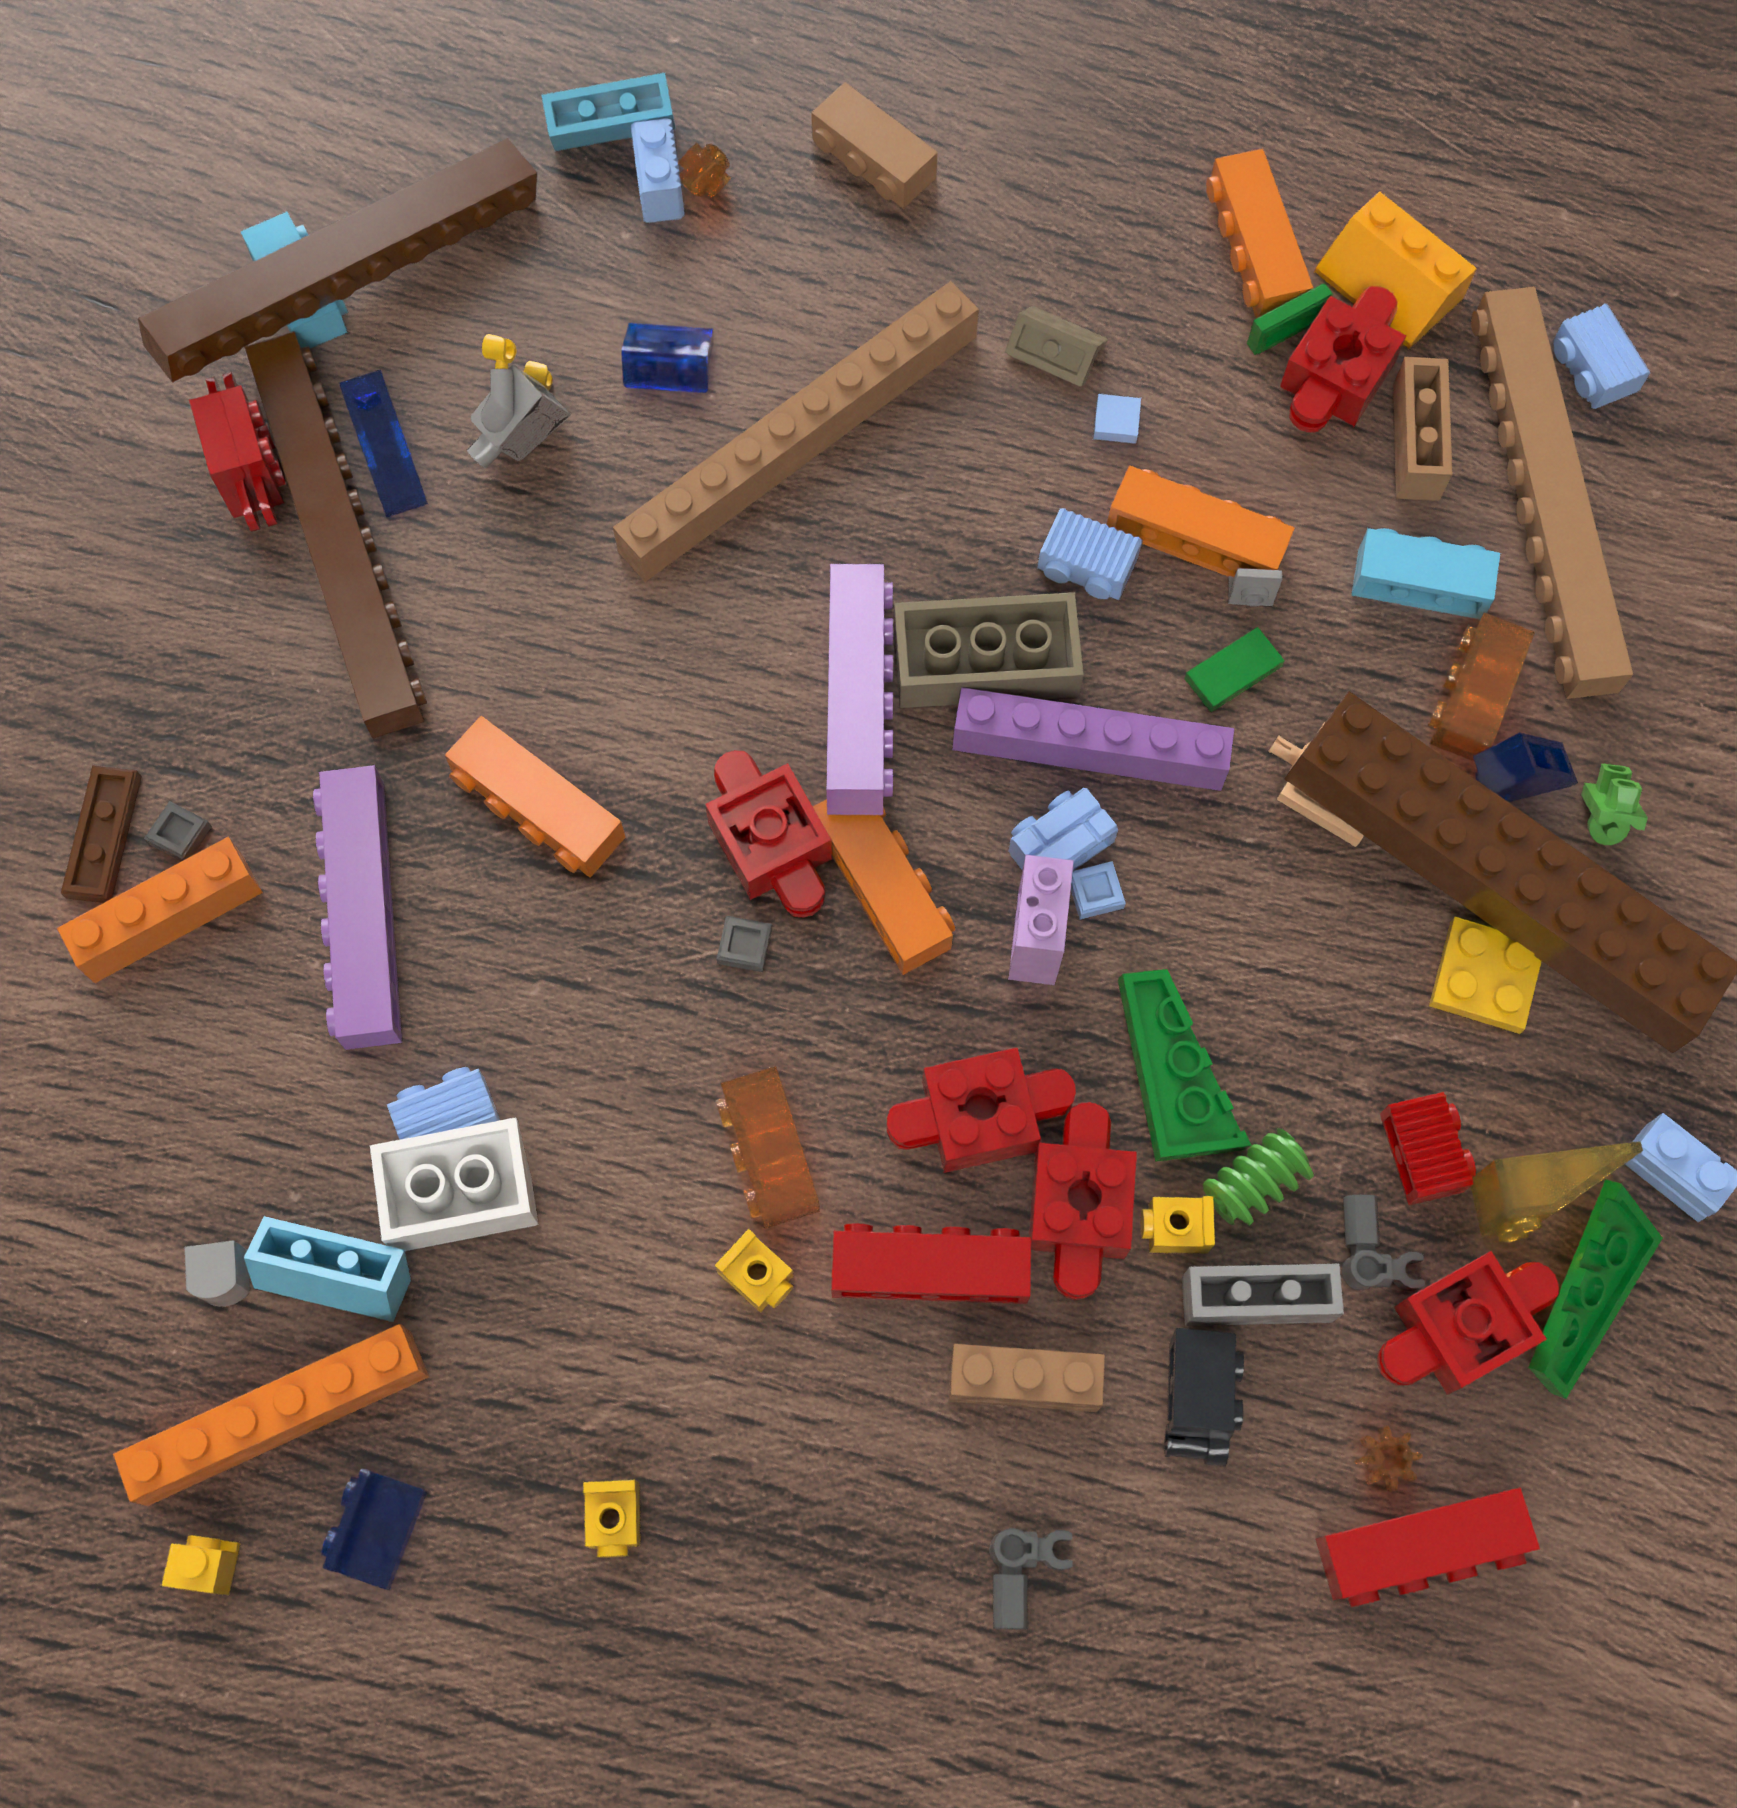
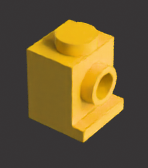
M1203 1196L1202 1198L1153 1197L1148 1205L1149 1209L1141 1210V1238L1149 1239L1150 1253L1208 1254L1215 1245L1213 1196ZM1182 1215L1187 1222L1186 1228L1182 1230L1175 1229L1170 1223V1216Z
M749 1229L715 1264L717 1273L760 1313L768 1304L772 1308H776L793 1289V1285L789 1283L793 1278V1270L765 1246ZM754 1264H762L766 1267L767 1273L764 1278L754 1280L748 1275L749 1268Z
M635 1480L584 1482L585 1547L590 1549L597 1548L598 1558L628 1556V1547L640 1546L639 1483ZM609 1509H615L620 1515L619 1523L616 1527L607 1529L602 1524V1515Z
M193 1535L188 1536L186 1545L171 1543L162 1586L229 1595L240 1543Z

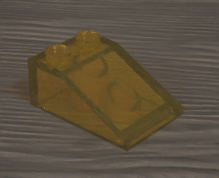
M1641 1141L1493 1160L1473 1177L1474 1185L1471 1186L1481 1237L1498 1235L1499 1242H1510L1529 1237L1528 1232L1542 1228L1541 1222L1643 1151Z

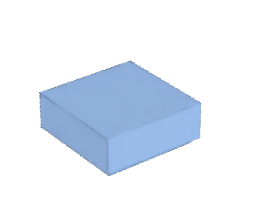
M1098 394L1093 439L1136 444L1141 398Z
M1113 861L1072 871L1071 893L1079 919L1124 909L1126 903Z

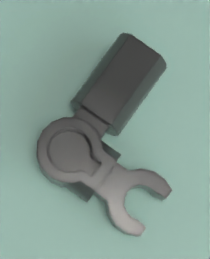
M1355 1194L1345 1196L1343 1198L1345 1246L1351 1250V1256L1342 1265V1276L1346 1284L1360 1291L1371 1287L1389 1288L1392 1283L1405 1291H1414L1424 1287L1425 1280L1411 1279L1405 1271L1407 1263L1415 1264L1423 1261V1254L1407 1252L1396 1257V1259H1392L1390 1254H1378L1375 1252V1247L1380 1245L1377 1196Z
M1010 1528L994 1536L990 1542L989 1552L994 1564L999 1567V1574L993 1575V1629H1028V1576L1022 1575V1567L1036 1568L1038 1562H1043L1048 1568L1055 1571H1063L1073 1567L1072 1560H1059L1052 1551L1056 1541L1072 1540L1071 1532L1056 1530L1047 1534L1044 1538H1038L1036 1532Z

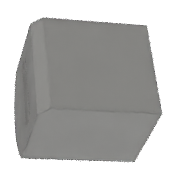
M235 1241L185 1247L186 1290L201 1300L220 1307L230 1306L244 1299L250 1292L249 1272L244 1260L247 1249Z

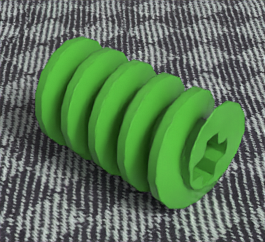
M1277 1128V1134L1268 1133L1264 1136L1262 1146L1252 1145L1247 1150V1157H1236L1232 1162L1233 1169L1229 1167L1220 1169L1217 1173L1218 1181L1209 1178L1202 1185L1206 1196H1213L1214 1209L1228 1224L1234 1225V1220L1238 1218L1250 1226L1254 1223L1249 1208L1253 1206L1262 1214H1266L1269 1211L1264 1199L1266 1195L1280 1203L1284 1200L1279 1185L1284 1184L1295 1192L1299 1188L1294 1176L1296 1172L1307 1180L1312 1179L1314 1174L1305 1152L1287 1131Z

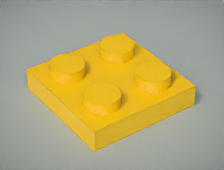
M1454 917L1450 922L1429 1006L1521 1034L1526 1028L1542 961L1535 957L1532 951L1520 943L1514 942L1497 929Z

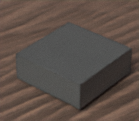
M169 801L144 839L149 845L183 861L194 855L212 826L207 820Z
M726 916L717 954V964L763 972L772 933V924Z

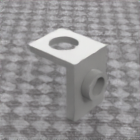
M1237 569L1235 578L1228 577V604L1273 606L1282 582V571Z

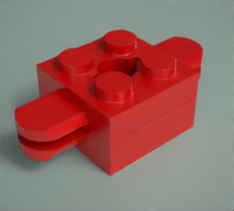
M1379 286L1368 287L1361 293L1353 307L1330 296L1288 360L1280 387L1295 395L1290 405L1289 418L1299 430L1318 432L1325 427L1332 415L1355 427L1395 365L1406 335L1389 327L1396 315L1398 302L1394 294L1388 289Z
M228 372L222 374L226 390L221 391L215 377L207 378L205 381L209 394L191 399L189 402L209 474L232 517L236 518L244 515L249 529L253 532L261 529L257 511L260 510L269 527L278 524L273 507L284 504L280 486L287 485L280 462L278 459H275L272 450L276 448L272 432L268 423L264 421L257 400L249 402L242 386L237 385L233 373Z
M734 750L725 753L718 759L714 767L715 783L722 796L705 804L710 828L750 900L775 889L783 906L792 916L804 918L814 915L820 910L825 900V886L815 867L832 859V840L788 763L762 775L755 761L747 752Z
M1018 1047L925 1067L923 1069L922 1084L926 1097L897 1103L890 1108L887 1116V1135L890 1141L898 1149L902 1150L937 1143L944 1173L1035 1153L1041 1142L1037 1121L1065 1115L1072 1107L1076 1095V1086L1072 1077L1062 1069H1050L1025 1075Z
M1092 1102L1080 1103L1072 1107L1064 1122L1063 1145L1039 1143L1034 1161L1029 1228L1031 1250L1055 1252L1053 1273L1055 1287L1063 1296L1073 1300L1085 1299L1093 1295L1101 1283L1103 1257L1125 1259L1131 1250L1137 1152L1110 1149L1111 1119L1109 1113L1102 1106Z
M1492 1251L1413 1294L1394 1307L1407 1330L1391 1338L1380 1348L1377 1354V1364L1380 1373L1387 1381L1396 1386H1408L1434 1372L1447 1395L1465 1387L1547 1340L1534 1320L1533 1315L1550 1306L1557 1298L1559 1283L1555 1274L1549 1267L1540 1262H1528L1505 1273Z

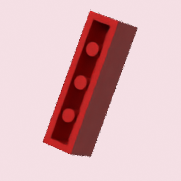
M854 1223L844 1225V1231H834L832 1298L1027 1304L1030 1299L1031 1237H1020L1019 1230L998 1228L990 1230V1236L971 1235V1229L945 1227L942 1228L941 1234H922V1228L919 1226L898 1225L894 1226L893 1233L873 1232L872 1225Z
M1521 1487L1315 1539L1332 1599L1348 1598L1350 1607L1379 1601L1378 1590L1396 1585L1399 1595L1430 1588L1427 1578L1444 1573L1448 1583L1479 1576L1476 1565L1494 1561L1497 1571L1527 1564L1524 1553L1540 1549Z

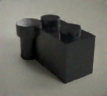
M1184 1328L1175 1329L1169 1343L1167 1421L1171 1422L1166 1425L1164 1442L1167 1443V1446L1164 1447L1165 1457L1204 1459L1205 1465L1223 1467L1227 1465L1230 1439L1235 1430H1241L1243 1423V1401L1235 1399V1381H1242L1244 1353L1236 1351L1235 1333Z

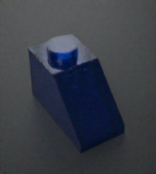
M1518 733L1473 756L1478 769L1476 780L1508 802L1578 784L1562 742Z

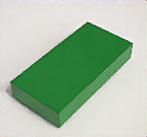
M1323 283L1253 320L1247 345L1254 355L1260 354L1309 328L1333 293Z
M1257 627L1186 672L1184 679L1208 710L1213 712L1280 669L1285 660Z

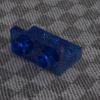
M628 323L621 349L623 386L626 388L706 393L709 387V362L713 348V329Z
M362 1468L358 1477L352 1476L343 1492L341 1506L346 1508L339 1526H332L324 1540L321 1555L326 1557L323 1569L390 1590L427 1491Z

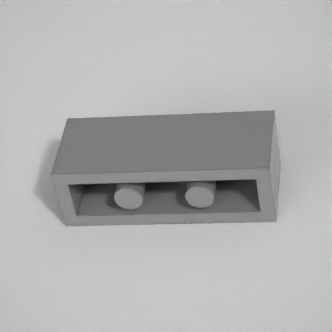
M1339 1264L1189 1267L1182 1276L1185 1326L1332 1323L1344 1314Z

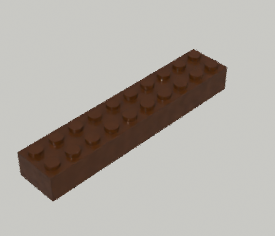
M1348 691L1284 778L1505 936L1532 951L1539 960L1672 1054L1700 1035L1737 974V961L1350 691Z

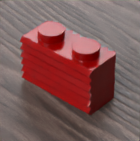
M1444 1092L1389 1104L1380 1113L1408 1205L1460 1194L1474 1185L1473 1177L1476 1176L1475 1162L1471 1152L1468 1149L1463 1150L1461 1147V1141L1458 1138V1131L1461 1130L1460 1116L1456 1106L1453 1103L1448 1104Z

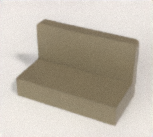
M1031 306L1019 313L1004 353L1082 387L1087 381L1097 353L1105 348L1108 339L1042 309Z

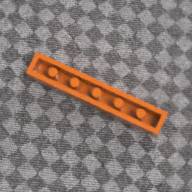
M398 1324L114 1453L113 1456L129 1501L149 1506L429 1378L412 1332L403 1325Z

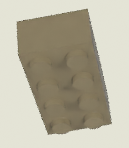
M1075 592L894 603V640L900 708L958 705L961 687L1043 700L1079 697L1084 674Z

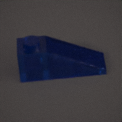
M381 369L339 382L386 517L427 505L428 502Z

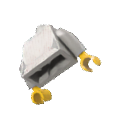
M491 334L486 335L482 343L484 358L496 361L495 369L490 370L491 392L471 415L470 420L482 434L467 449V452L484 468H487L502 452L517 461L522 460L571 415L548 391L552 386L553 378L547 366L534 361H528L524 371L514 364L508 369V364L516 356V346L510 339Z

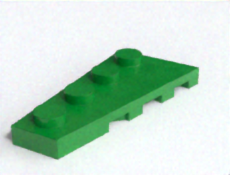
M1162 969L1122 974L1118 979L1155 1162L1247 1150L1252 1145L1245 1130L1240 1131L1231 1112L1234 1107L1226 1091H1221L1210 1068L1213 1063L1205 1047L1201 1048L1191 1028L1193 1022L1168 970Z
M1605 1179L1543 1330L1547 1340L1537 1345L1528 1367L1550 1393L1567 1399L1663 1239L1625 1187L1620 1183Z

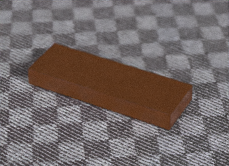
M92 765L61 889V894L66 899L105 903L113 898L142 778L137 770Z

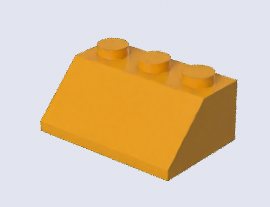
M1379 192L1351 217L1318 263L1314 272L1353 304H1355L1361 293L1370 286L1386 288L1393 293L1398 304L1396 315L1389 327L1406 335L1403 344L1410 349L1465 297L1477 268Z

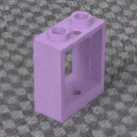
M1033 855L1025 856L1017 897L1008 980L1055 985L1065 948L1074 860Z

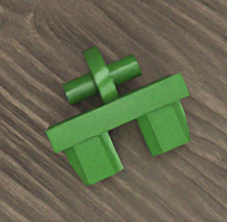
M1604 763L1601 764L1596 784L1584 782L1581 796L1591 812L1588 819V830L1591 837L1599 844L1614 845L1621 842L1627 837L1630 831V824L1637 830H1645L1648 817L1639 804L1642 787L1639 783L1631 780L1632 771L1629 767Z

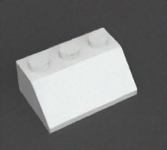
M516 1117L370 1145L381 1238L386 1246L409 1251L538 1225L532 1179Z

